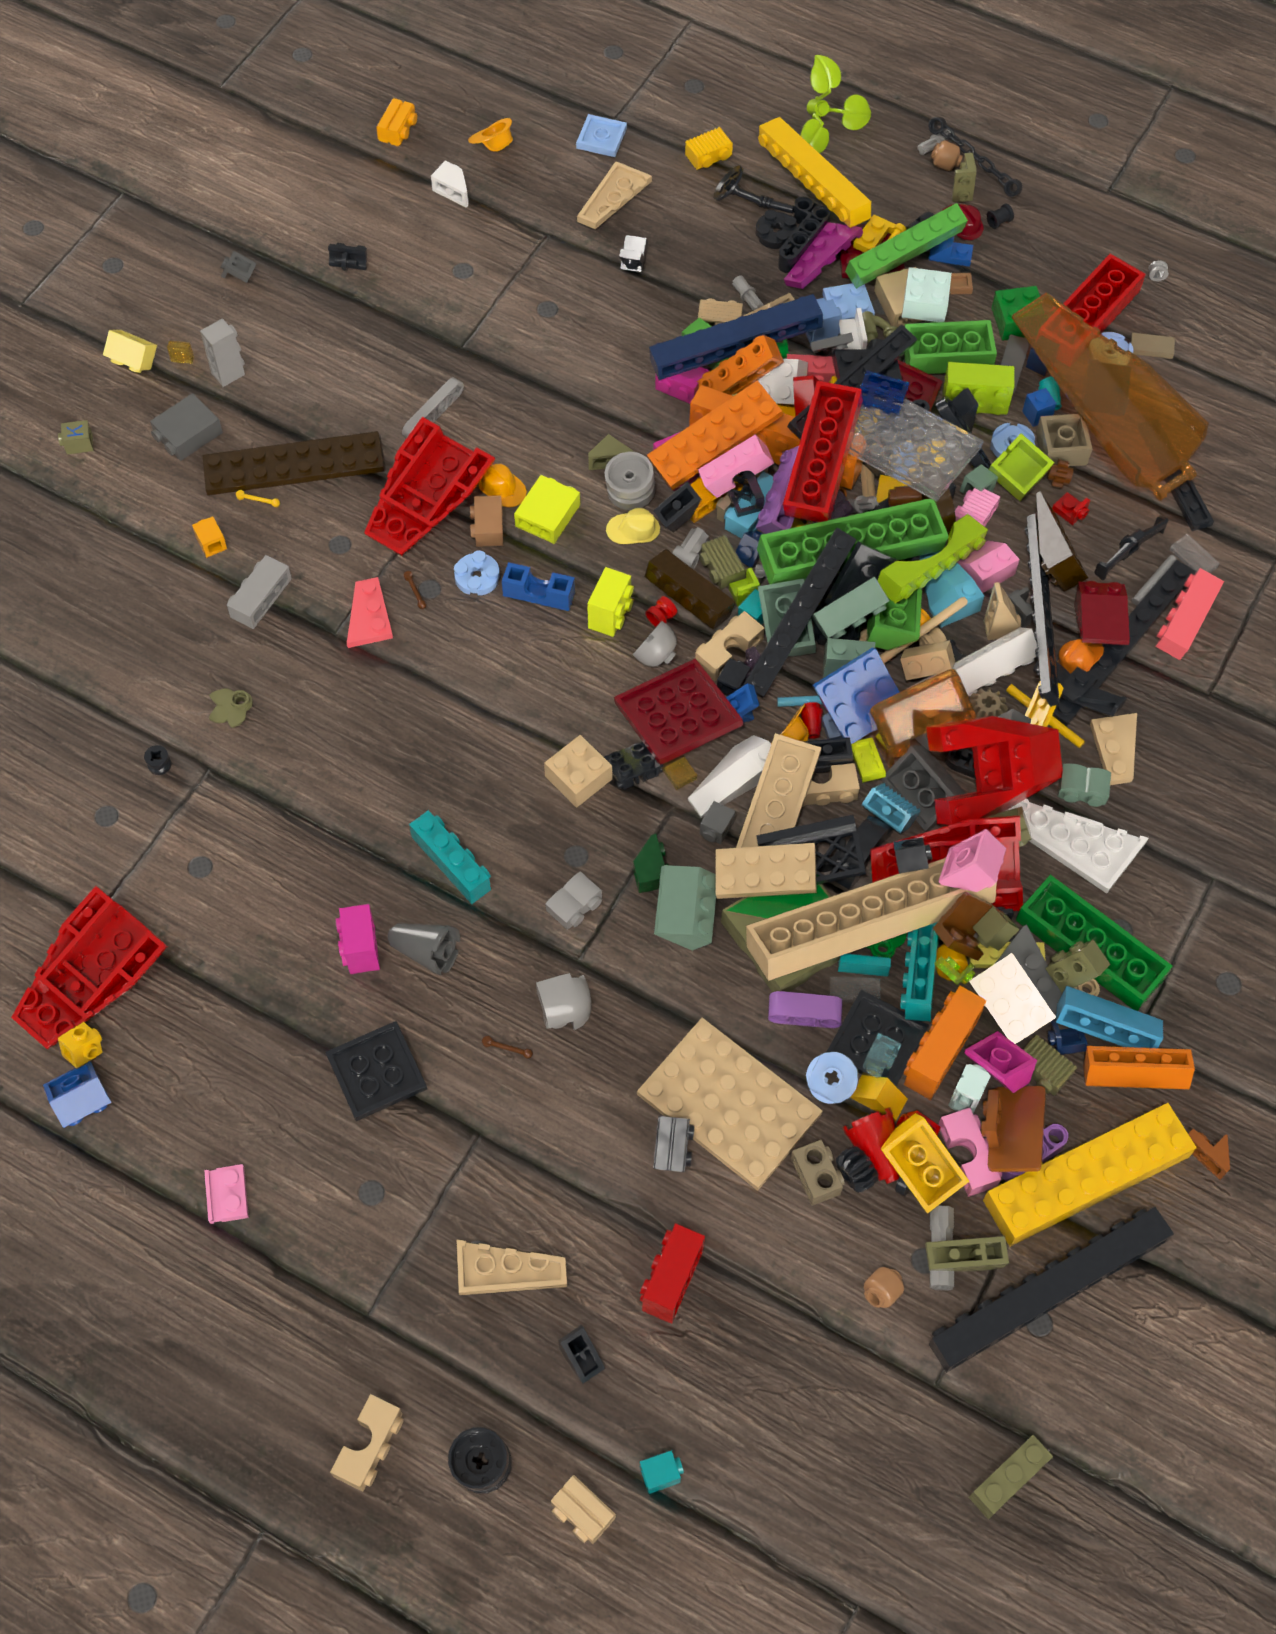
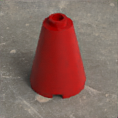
M890 1107L885 1109L887 1113L885 1115L878 1111L852 1122L853 1128L851 1129L848 1126L842 1127L854 1147H859L865 1152L867 1157H870L878 1172V1180H885L886 1184L894 1182L900 1177L881 1151V1147L895 1129L893 1113Z

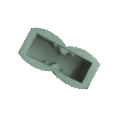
M1063 764L1062 778L1059 779L1058 786L1059 798L1067 802L1083 801L1094 807L1106 804L1110 793V771L1101 768H1087L1078 764Z

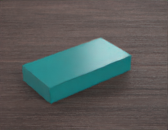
M844 954L840 956L838 972L888 977L891 959Z

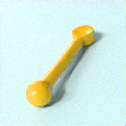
M243 490L236 492V497L239 500L246 498L268 503L273 507L280 505L278 499L271 500L248 495Z

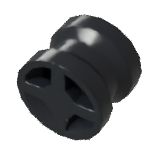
M160 745L151 746L144 754L145 762L152 774L163 775L170 770L172 765L171 759L164 747Z

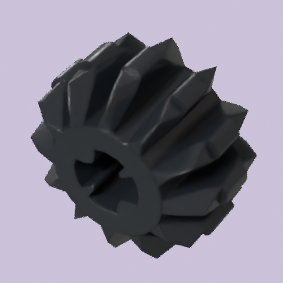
M855 1146L846 1149L836 1158L837 1168L844 1180L854 1191L859 1193L866 1189L868 1190L878 1181V1172L874 1164L871 1162L870 1157H867L865 1152L859 1147Z

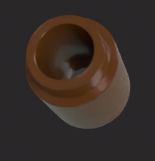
M916 485L898 486L888 490L889 507L922 500V492L917 490Z

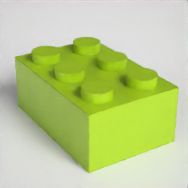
M948 362L942 398L947 396L952 401L964 389L968 388L978 402L976 413L1007 415L1014 391V366Z

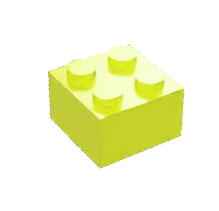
M605 567L587 603L589 629L614 637L617 629L621 630L625 620L624 615L626 611L629 612L634 601L631 598L634 586L631 585L630 575Z

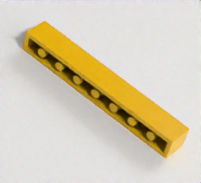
M781 117L759 126L758 140L760 145L778 159L783 167L787 168L795 178H798L807 189L815 194L818 200H821L849 228L871 219V201Z

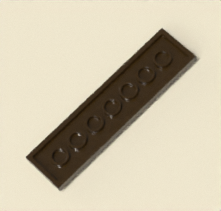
M378 431L202 455L207 496L237 492L238 490L246 491L384 472Z

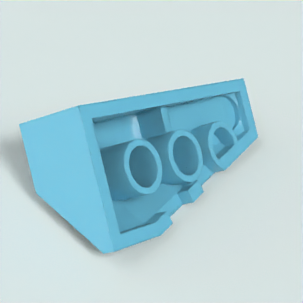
M940 551L920 555L919 560L930 558ZM958 563L952 569L944 570L937 579H931L924 586V590L927 593L929 611L933 617L961 597H965L968 600L966 606L940 623V628L981 610L984 595L974 579Z

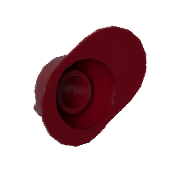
M958 204L968 221L963 231L958 233L957 236L964 240L979 238L984 230L979 210L972 205Z

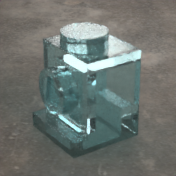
M878 1033L865 1059L863 1068L867 1069L870 1075L878 1078L881 1077L885 1069L890 1071L902 1044Z

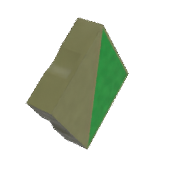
M822 884L816 885L817 893L743 897L722 910L721 923L740 949L751 958L757 972L772 992L792 991L805 983L816 972L837 963L840 956L768 981L747 948L746 926L830 898V894Z

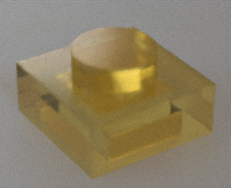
M168 342L167 349L171 362L193 363L194 355L190 343Z
M685 757L664 767L665 775L676 790L697 779V774Z

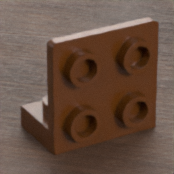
M964 892L946 914L940 918L933 929L948 948L978 961L984 953L978 946L980 944L979 941L974 937L976 931L973 927L994 905L968 892Z

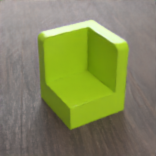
M752 568L747 569L745 579L729 584V591L737 607L742 604L754 589L758 590V586H760Z

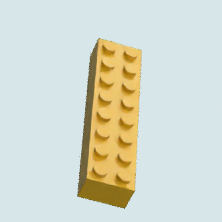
M1166 1103L1042 1164L1040 1171L1026 1172L987 1191L983 1202L1002 1235L1005 1236L1009 1247L1189 1158L1197 1147L1169 1103Z

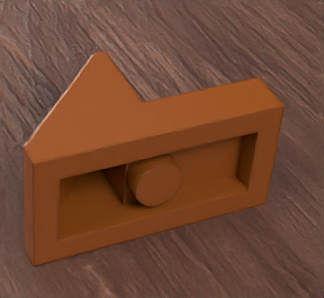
M1193 1128L1188 1133L1197 1147L1192 1155L1221 1180L1230 1170L1228 1135L1226 1134L1213 1147L1204 1134L1197 1132Z

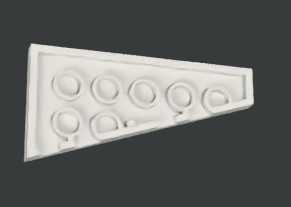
M1028 799L1008 809L1011 810L1022 806L1031 831L1032 840H1029V842L1105 893L1109 892L1148 840L1147 837L1141 835L1136 837L1127 834V831L1119 828L1114 830L1103 826L1100 822L1069 812L1064 814L1052 810L1053 807L1047 805L1042 807L1030 803Z

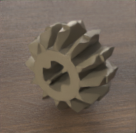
M980 688L977 693H973L970 696V701L967 703L969 718L998 717L1006 713L1008 710L1007 705H1005L1006 697H1000V691L993 693L991 688H989L985 692Z

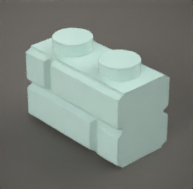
M966 1064L950 1100L949 1106L951 1109L958 1112L971 1108L972 1113H974L990 1078V1074L983 1067L976 1064Z

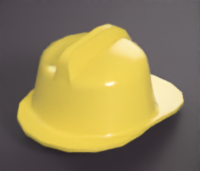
M634 508L626 514L613 517L607 524L606 533L617 544L646 543L657 538L660 533V525L654 515L648 510Z

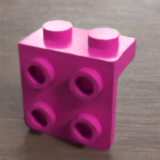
M699 367L661 380L656 375L655 389L690 404L698 391V382L696 381L701 379L702 375L709 372V370Z

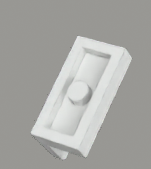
M856 308L855 319L839 321V335L852 332L854 341L847 344L848 348L846 349H866L867 346L861 308Z

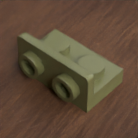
M965 153L964 162H961L960 169L955 171L952 202L973 201L977 172L973 153Z

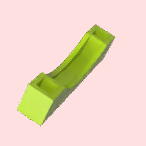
M967 514L954 522L947 539V546L942 551L930 558L918 561H895L881 571L877 581L886 596L895 604L903 598L907 599L913 591L918 588L922 589L931 579H937L944 570L952 569L959 560H965L971 552L980 550L986 542L984 538L988 529Z

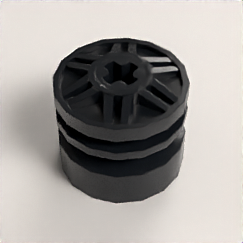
M473 1427L461 1432L453 1440L448 1452V1465L452 1476L465 1489L476 1494H489L498 1490L508 1480L512 1470V1456L508 1446L494 1431L484 1427ZM485 1456L489 1463L488 1465H483L482 1469H480L476 1464V1460H481Z

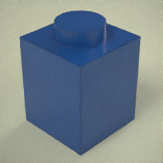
M1044 388L1027 394L1022 412L1032 427H1035L1039 424L1041 416H1053L1057 403L1048 390Z

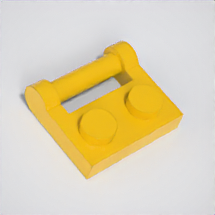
M873 215L863 228L862 236L859 239H855L853 247L865 253L880 245L887 233L891 234L888 238L889 240L906 231V227L901 223L894 224Z

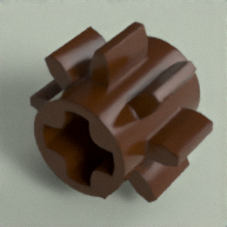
M1058 459L1057 464H1053L1048 471L1047 479L1052 480V486L1063 488L1064 483L1070 484L1074 468L1069 467L1068 461Z

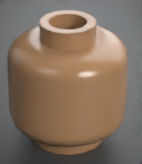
M946 140L936 143L931 154L934 166L945 171H951L954 166L958 167L963 157L960 155V147Z
M887 1267L878 1268L865 1281L864 1295L867 1301L874 1307L888 1308L892 1306L904 1292L901 1275L894 1269Z

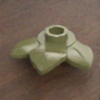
M228 688L212 692L209 696L217 706L211 712L209 720L214 723H225L228 721L231 728L239 726L246 719V712L252 707L253 700L251 695L243 690L234 692Z

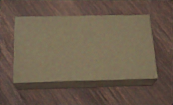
M1141 333L1131 334L1130 343L1133 346L1134 355L1173 359L1175 337Z

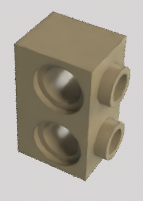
M822 1140L792 1151L791 1161L811 1206L841 1195L842 1185H844L843 1176L839 1170H835L832 1161H834L833 1154L828 1146H824ZM816 1156L819 1158L820 1163L811 1164L807 1157ZM825 1179L830 1182L831 1186L829 1188H822L819 1186L818 1181Z

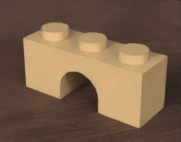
M744 611L739 616H734L723 630L720 629L715 632L708 643L701 644L696 650V659L710 678L716 681L729 658L732 659V655L726 649L729 647H739L748 654L763 641L765 628Z
M855 763L832 765L829 781L826 783L818 784L811 780L802 807L811 804L827 805L830 802L849 803L857 800L860 788Z
M370 1394L357 1420L361 1426L372 1432L371 1442L365 1449L360 1451H354L343 1446L330 1471L332 1476L362 1492L366 1485L370 1487L376 1478L377 1470L375 1468L379 1460H384L390 1450L391 1445L388 1442L392 1434H397L403 1424L404 1419L401 1418V1409Z

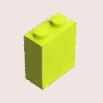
M540 475L514 513L515 527L555 544L580 506V492L571 486H565L557 482L553 478Z

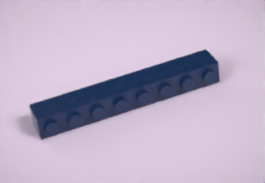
M814 294L806 297L803 296L787 303H781L778 306L741 316L725 323H719L706 329H700L694 333L678 336L666 342L657 343L649 347L650 361L658 379H665L730 358L739 349L751 344L758 336L765 335L779 342L822 328L823 312Z

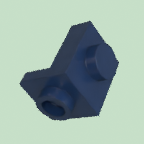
M758 530L744 533L735 551L741 562L751 568L756 566L760 558L757 547L760 535L764 533Z
M1056 1020L1051 1021V1030L1047 1031L1049 1045L1054 1046L1061 1055L1086 1051L1088 1043L1084 1032L1073 1028L1059 1030Z

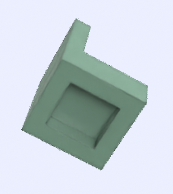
M981 464L965 475L960 492L964 494L972 487L979 491L986 489L993 492L998 476Z

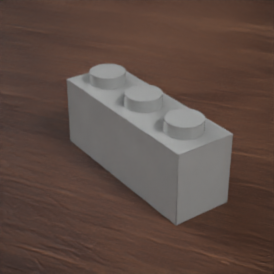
M222 318L201 330L200 333L211 374L222 387L244 376L243 365L245 363L239 353L241 347L236 340L238 334L232 325H228Z
M267 555L264 556L261 562H257L250 576L243 580L240 589L228 600L227 608L230 618L254 629L291 581L289 566Z

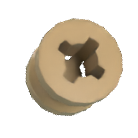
M935 627L929 631V634L919 638L918 641L920 646L944 642L947 639L944 633Z

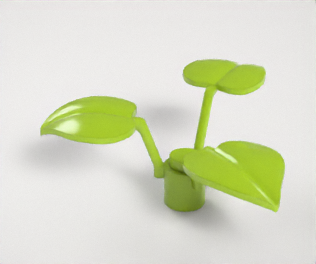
M815 55L810 76L813 90L817 93H822V95L816 96L815 99H811L808 102L807 111L815 119H810L805 123L800 135L818 153L824 151L829 142V132L823 127L824 122L820 117L825 116L828 112L842 113V125L849 130L863 128L871 118L868 102L860 95L848 97L844 103V110L829 108L827 101L821 100L829 95L831 88H836L841 80V72L838 65L832 59L822 55Z

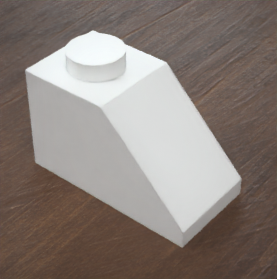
M444 161L431 175L432 190L467 207L468 195L463 171L457 165Z

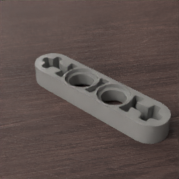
M454 377L450 378L407 421L403 427L402 436L407 438L421 417L434 423L461 395L464 388L463 382Z

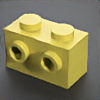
M109 330L103 355L111 358L110 361L118 365L125 364L129 366V370L141 373L142 370H151L157 345L123 330Z

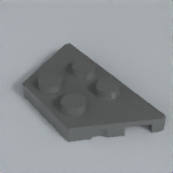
M1025 925L1021 927L995 964L1012 953L1053 1014H1056L1057 1003L1062 996V992L1045 969L1048 965L1028 926Z

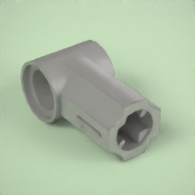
M698 527L692 528L682 545L676 546L673 554L692 569H695L699 560V554L701 553V545L709 540V536L703 529Z

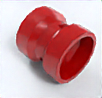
M662 596L656 602V606H651L645 611L648 621L654 627H657L661 621L666 623L668 618L672 619L677 614L676 606L665 596Z

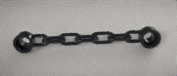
M934 117L929 121L928 127L931 133L941 134L946 139L954 141L964 154L973 153L974 159L978 161V165L986 172L993 173L998 178L999 183L1004 186L1006 195L1013 197L1021 193L1022 183L1020 180L1012 179L1006 173L998 171L994 163L987 157L980 156L975 152L974 147L969 142L959 139L943 117ZM938 122L941 123V128H940V129H939L938 126H937V123H938ZM946 129L951 132L948 133V136L944 133ZM964 143L971 148L968 152L961 147L964 146ZM987 161L991 166L987 169L981 163ZM1005 177L1008 179L1006 183L1002 181ZM1013 184L1017 186L1016 191L1013 189Z

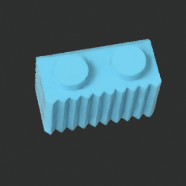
M885 783L872 788L862 803V806L900 834L911 827L920 813V808L917 809L916 805L913 806L912 803L901 797V794L897 795V791L893 792V789H890Z

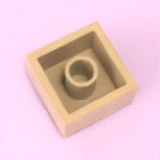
M581 735L544 762L545 777L576 808L612 780V765Z

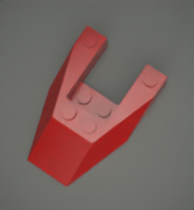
M996 716L926 726L929 751L946 752L969 747L973 749L977 792L934 799L937 824L951 825L968 819L986 818L1004 812L1062 778L1063 769L1058 729Z

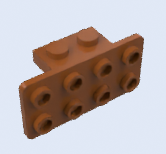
M1024 1086L1014 1093L1005 1087H996L994 1090H988V1101H983V1114L986 1116V1121L981 1123L982 1137H987L989 1146L987 1164L989 1171L1035 1172L1041 1170L1046 1090L1043 1086Z

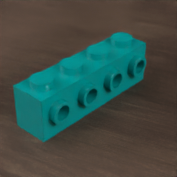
M428 810L409 824L411 837L471 904L491 891L489 879L491 876L484 866H478L469 849L464 850L459 845L458 837L453 832L449 833L444 828L445 824L438 815L434 817Z
M938 922L913 930V932H908L907 946L911 947V952H906L905 967H909V972L904 973L903 988H907L906 994L901 995V1009H905L906 1020L931 1022L939 936L933 927Z

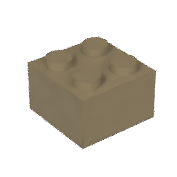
M1084 413L1041 416L1036 431L1039 449L1055 462L1054 464H1057L1058 459L1068 461L1069 466L1087 465L1092 452V445Z

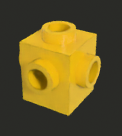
M84 1022L58 1037L62 1056L76 1069L103 1053L100 1044L102 1041L100 1033L95 1028L91 1029Z

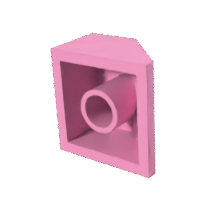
M986 541L980 550H974L965 560L961 559L957 563L974 579L981 592L984 593L993 588L994 583H1001L1015 575L1020 559L1006 543Z
M985 829L949 848L938 882L944 886L978 892L986 887L990 888L998 880L1006 848Z

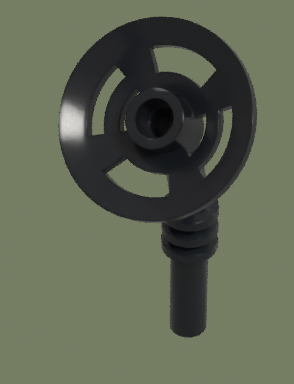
M740 165L732 168L721 179L713 195L716 201H720L732 194L756 203L764 209L771 210L772 208L791 214L794 213V205L775 201L772 197H765V195L758 196L740 188L739 182L743 175V167Z

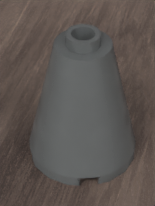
M397 923L389 930L388 940L390 946L431 972L442 975L441 972L447 973L451 969L458 956L459 950L455 949L456 941L460 942V934L456 927L448 925Z

